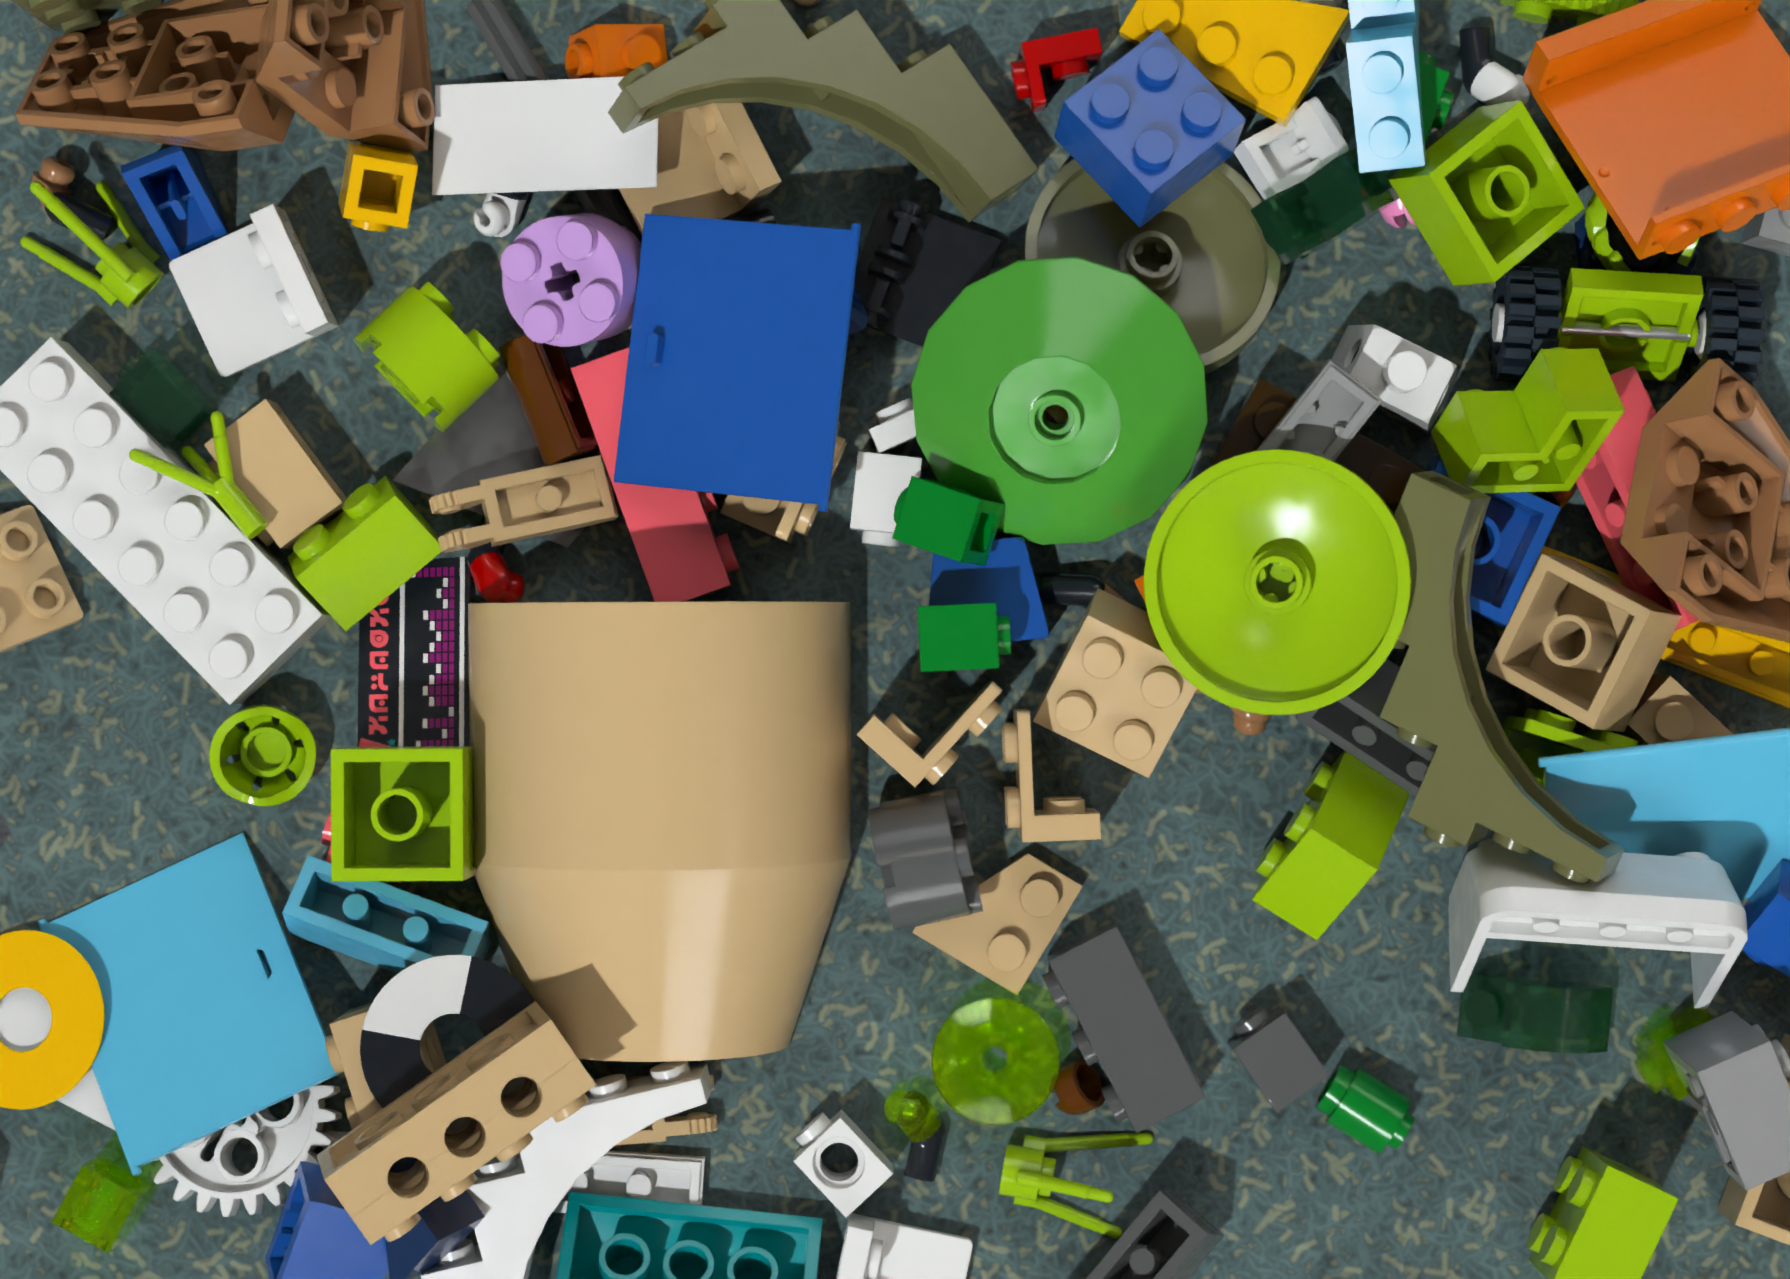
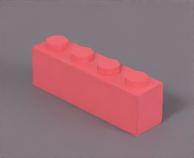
M628 347L573 367L571 371L654 602H689L734 586L729 573L740 569L728 534L725 533L716 537L709 519L708 512L718 509L714 493L614 482L629 354Z
M1633 365L1610 375L1625 411L1577 479L1576 484L1624 586L1681 615L1682 617L1675 629L1676 631L1699 621V619L1664 593L1620 543L1642 428L1656 414L1649 393L1644 388Z

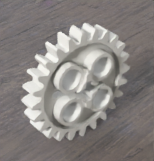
M319 1083L294 1095L292 1110L282 1120L275 1118L269 1109L266 1108L248 1116L245 1122L233 1123L227 1126L217 1143L214 1156L210 1161L204 1159L203 1153L209 1143L213 1142L223 1129L154 1160H160L163 1166L153 1181L156 1184H164L177 1179L179 1182L173 1199L177 1202L185 1201L194 1192H198L196 1206L197 1211L201 1213L209 1212L218 1198L220 1199L223 1217L235 1216L241 1199L250 1215L262 1213L263 1194L275 1206L284 1205L287 1199L284 1184H288L291 1187L300 1161L319 1165L317 1154L314 1152L317 1146H330L337 1141L333 1136L322 1130L324 1122L342 1119V1113L325 1108L324 1101L338 1094L340 1087L321 1085ZM243 1138L250 1140L258 1152L256 1166L248 1174L240 1172L232 1161L234 1146Z

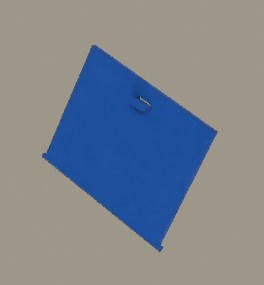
M645 214L614 482L817 504L818 511L828 512L861 224L852 223L851 230Z

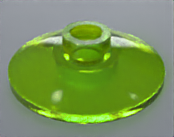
M987 997L961 1006L943 1023L933 1044L931 1057L932 1073L940 1095L955 1112L979 1124L1007 1125L1030 1116L1048 1099L1058 1077L1059 1052L1050 1027L1036 1011L1013 999ZM999 1047L1007 1054L1006 1064L1001 1069L991 1070L983 1064L982 1056L988 1048Z

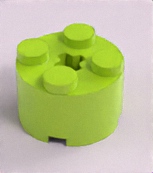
M426 282L419 290L409 285L362 329L353 340L363 353L371 345L375 347L372 353L380 360L374 365L375 368L424 418L433 409L439 414L435 417V427L444 432L499 380L495 369L499 366L497 359L500 355L476 329L473 328L465 335L453 322L455 318L451 313L455 310L454 307L430 282Z

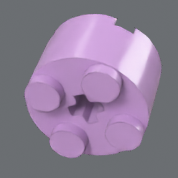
M595 213L549 217L531 224L516 237L511 245L506 247L501 256L502 288L510 313L523 329L526 336L537 343L570 347L607 339L620 334L632 325L641 252L640 241L625 226H620L603 215ZM577 271L580 282L574 284L573 275Z

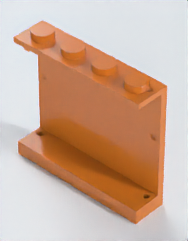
M1647 0L1543 38L1535 43L1522 81L1639 261L1663 251L1667 254L1678 253L1692 245L1699 237L1719 229L1726 233L1735 231L1747 224L1755 215L1777 207L1780 211L1790 209V56L1758 12L1762 0Z

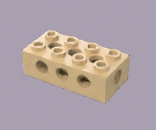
M535 1001L317 1154L323 1178L370 1245L383 1236L388 1242L394 1241L416 1226L421 1220L418 1211L439 1196L444 1202H447L470 1188L477 1180L474 1172L491 1159L497 1157L500 1162H503L525 1149L533 1140L530 1132L550 1117L555 1122H560L576 1113L587 1103L589 1098L585 1093L593 1088L596 1083L553 1021ZM517 1077H526V1082L519 1092L509 1096L501 1095L503 1088L509 1081ZM461 1117L472 1118L469 1126L464 1131L457 1134L445 1133L447 1127L454 1120ZM401 1158H417L415 1164L405 1172L393 1173L389 1171L391 1166Z

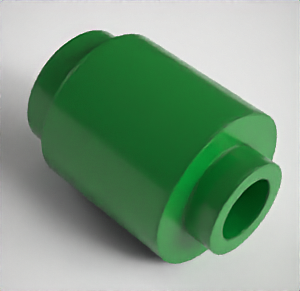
M1342 1064L1335 1070L1315 1105L1316 1109L1327 1115L1325 1122L1377 1154L1386 1145L1396 1150L1407 1136L1415 1120V1117L1407 1112L1411 1099L1361 1068L1357 1067L1353 1072Z

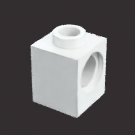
M858 451L850 529L863 531L862 543L900 547V541L892 539L896 527L894 509L901 492L909 486L911 476L920 478L922 458Z
M842 1109L831 1119L823 1112L820 1113L795 1137L802 1147L795 1152L793 1162L846 1218L893 1175V1164ZM834 1143L847 1144L856 1152L858 1161L847 1172H833L824 1165L821 1159L824 1149Z

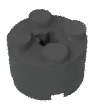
M956 787L898 798L869 806L868 816L877 865L881 869L885 886L883 892L894 930L922 926L983 912L979 886L972 866V861L974 860L966 824H964Z

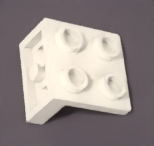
M274 204L249 214L253 222L252 224L173 259L169 263V268L216 369L223 377H230L339 327L286 211Z
M851 1213L848 1217L836 1279H966L973 1247L972 1240L968 1237Z

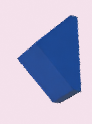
M173 145L120 166L125 181L170 261L230 234L200 156L190 148Z

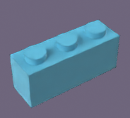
M310 855L307 856L282 912L289 934L396 974L412 964L435 956L466 955L484 959L491 944L488 921L380 881L331 882V863Z

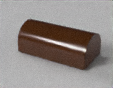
M526 334L498 348L545 466L568 462L599 449L563 348L534 342Z

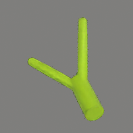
M214 411L210 417L219 475L190 446H185L181 453L199 475L136 448L129 452V457L132 461L214 497L247 539L256 537L268 526L269 523L234 481L224 416L220 411Z

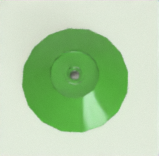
M1078 256L1018 260L967 285L929 328L911 383L916 440L938 482L1005 504L997 531L1016 537H1024L1025 540L1040 545L1100 542L1151 518L1190 475L1208 424L1205 366L1178 312L1134 275ZM1051 405L1062 406L1068 413V419L1063 423H1052L1045 417L1044 410Z

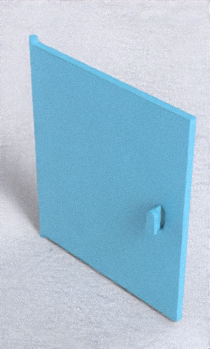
M1790 728L1538 758L1539 768L1544 767L1543 788L1581 822L1625 848L1623 853L1675 856L1684 852L1704 853L1711 860L1720 863L1724 867L1740 900L1749 899L1782 858L1790 862Z
M243 832L49 923L46 919H41L37 922L41 932L59 937L81 953L94 971L99 982L104 1002L105 1019L102 1041L92 1064V1069L133 1176L141 1174L142 1170L140 1167L341 1074H337L330 1063L325 1044V1031L253 851Z

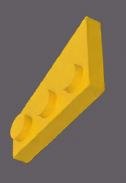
M1137 0L1121 26L1119 33L1121 37L1137 46L1160 29L1218 91L1286 127L1350 20L1349 9L1296 0Z

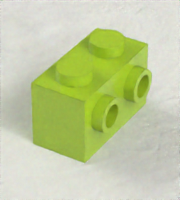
M386 475L375 485L366 483L357 488L345 500L342 506L343 511L325 526L318 524L304 532L293 546L294 552L288 556L295 578L345 631L349 630L441 553L439 537L435 530Z

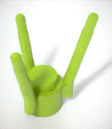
M33 181L30 184L31 192L101 258L95 269L102 275V278L30 236H23L20 239V244L23 248L96 291L111 307L120 301L127 309L133 308L162 279L164 272L155 265L161 256L144 240L106 182H98L96 190L131 244L132 248L130 249L123 242H119L113 248H110L41 182Z
M1125 1132L1056 1138L1025 1135L1023 1146L1007 1144L999 1195L1014 1197V1204L1033 1207L1091 1231L1118 1239L1122 1236V1230L1118 1226L1048 1198L1051 1191L1083 1199L1110 1203L1114 1199V1194L1110 1190L1054 1177L1056 1159L1044 1157V1153L1148 1145L1153 1142L1154 1137L1150 1132Z

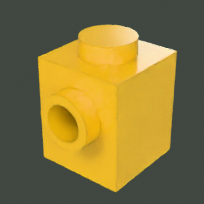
M349 141L338 201L342 217L351 219L353 226L370 231L387 232L390 226L407 229L418 164L413 152Z

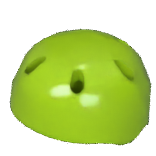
M253 705L240 709L230 715L217 729L209 751L210 768L219 787L230 797L256 806L279 805L296 797L309 782L316 762V743L310 729L293 713L277 706ZM273 717L280 719L278 724H274ZM244 722L250 731L240 728L238 723ZM301 739L304 746H295L294 741ZM231 755H241V759L234 763H229L227 760ZM286 769H290L295 774V781L289 779L285 772ZM257 776L262 777L261 788L258 790L253 787Z

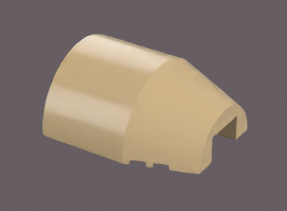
M526 602L468 604L470 746H473L474 874L509 973L523 985L532 1000L536 1001L550 1017L578 1059L622 1062L703 1061L757 1056L787 1048L790 1044L852 856L851 602Z

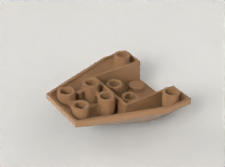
M173 0L145 12L130 14L100 24L95 29L84 33H67L52 40L15 116L20 125L224 152L283 143L295 111L255 82L261 21L269 0Z
M269 0L261 21L255 82L328 136L412 152L428 151L430 125L434 120L435 108L432 99L424 0Z
M1720 358L1710 359L1642 428L1620 543L1664 593L1701 622L1790 643V441L1756 389Z

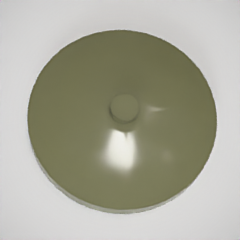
M1073 159L1050 179L1036 200L1029 217L1022 251V260L1078 256L1137 277L1178 312L1204 363L1205 374L1231 361L1246 348L1259 332L1277 293L1281 268L1280 245L1270 213L1254 188L1242 175L1225 162L1139 228L1082 166Z

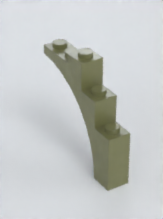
M706 0L704 4L708 11L694 30L695 34L679 43L669 53L672 59L655 69L650 62H647L627 74L618 83L622 92L608 111V114L624 134L665 114L713 103L761 102L809 110L853 126L900 153L937 184L968 222L973 221L1014 194L1039 170L950 44L930 56L926 54L924 49H920L896 66L857 10L837 22L833 20L831 15L825 16L802 32L780 0Z
M1433 470L1411 473L1394 514L1407 545L1412 575L1409 610L1403 630L1394 648L1404 649L1406 644L1409 645V648L1380 714V718L1398 726L1396 734L1403 740L1423 748H1432L1433 744H1435L1437 749L1407 817L1425 825L1423 832L1432 840L1455 848L1460 847L1461 844L1467 846L1486 837L1490 829L1494 831L1492 839L1501 846L1523 854H1527L1532 850L1552 860V869L1567 879L1584 884L1589 883L1590 879L1598 882L1615 872L1625 848L1581 822L1541 786L1509 743L1487 698L1473 644L1470 591L1475 546L1491 497Z

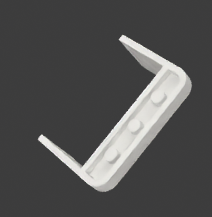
M1493 839L1479 843L1477 848L1466 854L1449 895L1450 992H1464L1486 938L1690 952L1694 1008L1707 1009L1748 940L1746 911L1724 867L1720 863L1711 860L1704 853L1684 852L1675 856L1623 853L1614 873L1598 882L1590 879L1589 883L1586 884L1561 876L1552 869V860L1532 850L1527 854L1518 853L1501 846Z

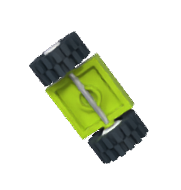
M1515 265L1496 281V289L1493 288V309H1490L1489 317L1491 329L1488 332V342H1490L1488 360L1491 361L1489 370L1494 381L1520 382L1539 351L1554 347H1565L1567 349L1598 348L1610 375L1634 365L1640 379L1675 381L1685 353L1688 354L1685 362V372L1689 373L1687 381L1708 360L1720 358L1752 387L1753 381L1757 379V363H1761L1763 353L1760 350V343L1764 341L1765 329H1761L1762 321L1765 319V308L1761 307L1764 299L1763 292L1759 290L1760 283L1755 281V279L1571 268L1562 298L1559 295L1561 280L1558 279L1559 272L1554 267Z

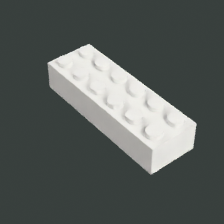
M50 337L0 386V470L229 705L245 703L332 618L331 615L295 578L294 573L258 536L247 539L214 497L132 461L129 457V452L136 448L195 473L68 342Z

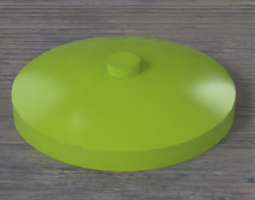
M1272 449L1237 455L1219 462L1192 479L1179 491L1159 519L1151 537L1144 567V596L1148 618L1161 649L1172 665L1188 682L1212 699L1235 709L1262 715H1292L1317 710L1333 704L1361 687L1381 667L1396 645L1407 618L1411 599L1412 575L1407 545L1397 520L1382 497L1366 481L1343 465L1319 455L1296 450Z

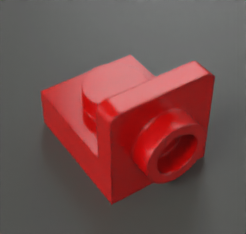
M1098 27L1021 42L1019 50L1021 60L1010 62L1017 100L1029 98L1031 113L1044 111L1046 98L1041 72L1051 71L1054 81L1072 79L1089 74V63L1099 61L1102 55Z

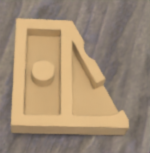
M1028 852L985 881L978 883L983 912L917 926L912 930V933L1015 995L1019 994L1083 887L1080 883Z

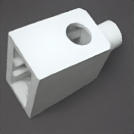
M1374 324L1348 325L1331 359L1382 399V402L1375 409L1376 411L1426 436L1429 435L1457 377V365ZM1358 350L1357 355L1355 356L1354 360L1352 361L1353 356L1355 355L1356 351Z

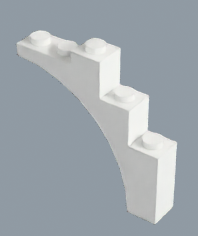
M688 1061L664 1062L650 1069L651 1076L627 1081L625 1074H613L594 1080L596 1085L585 1093L589 1100L581 1109L560 1122H555L550 1117L530 1132L533 1140L520 1152L521 1158L516 1159L513 1156L506 1161L500 1162L497 1157H494L474 1172L477 1180L467 1189V1192L485 1216L474 1228L478 1245L474 1246L471 1239H465L457 1249L449 1252L437 1266L423 1272L421 1279H528L536 1244L549 1216L576 1180L621 1141L662 1118L706 1104L713 1087L707 1063L689 1066Z

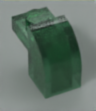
M1357 148L1336 157L1304 181L1265 199L1250 211L1260 226L1265 241L1274 249L1284 266L1298 258L1304 259L1359 227L1400 198L1389 182V179L1394 176L1391 170L1359 173Z
M1472 972L1464 992H1461L1457 1036L1501 1043L1502 1047L1571 1054L1607 1052L1613 988L1564 980L1531 981Z

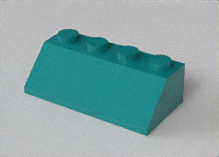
M569 1191L556 1279H817L823 1218Z

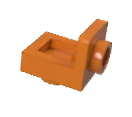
M594 24L569 37V46L565 54V70L569 79L623 77L647 62H650L656 69L668 62L664 24Z

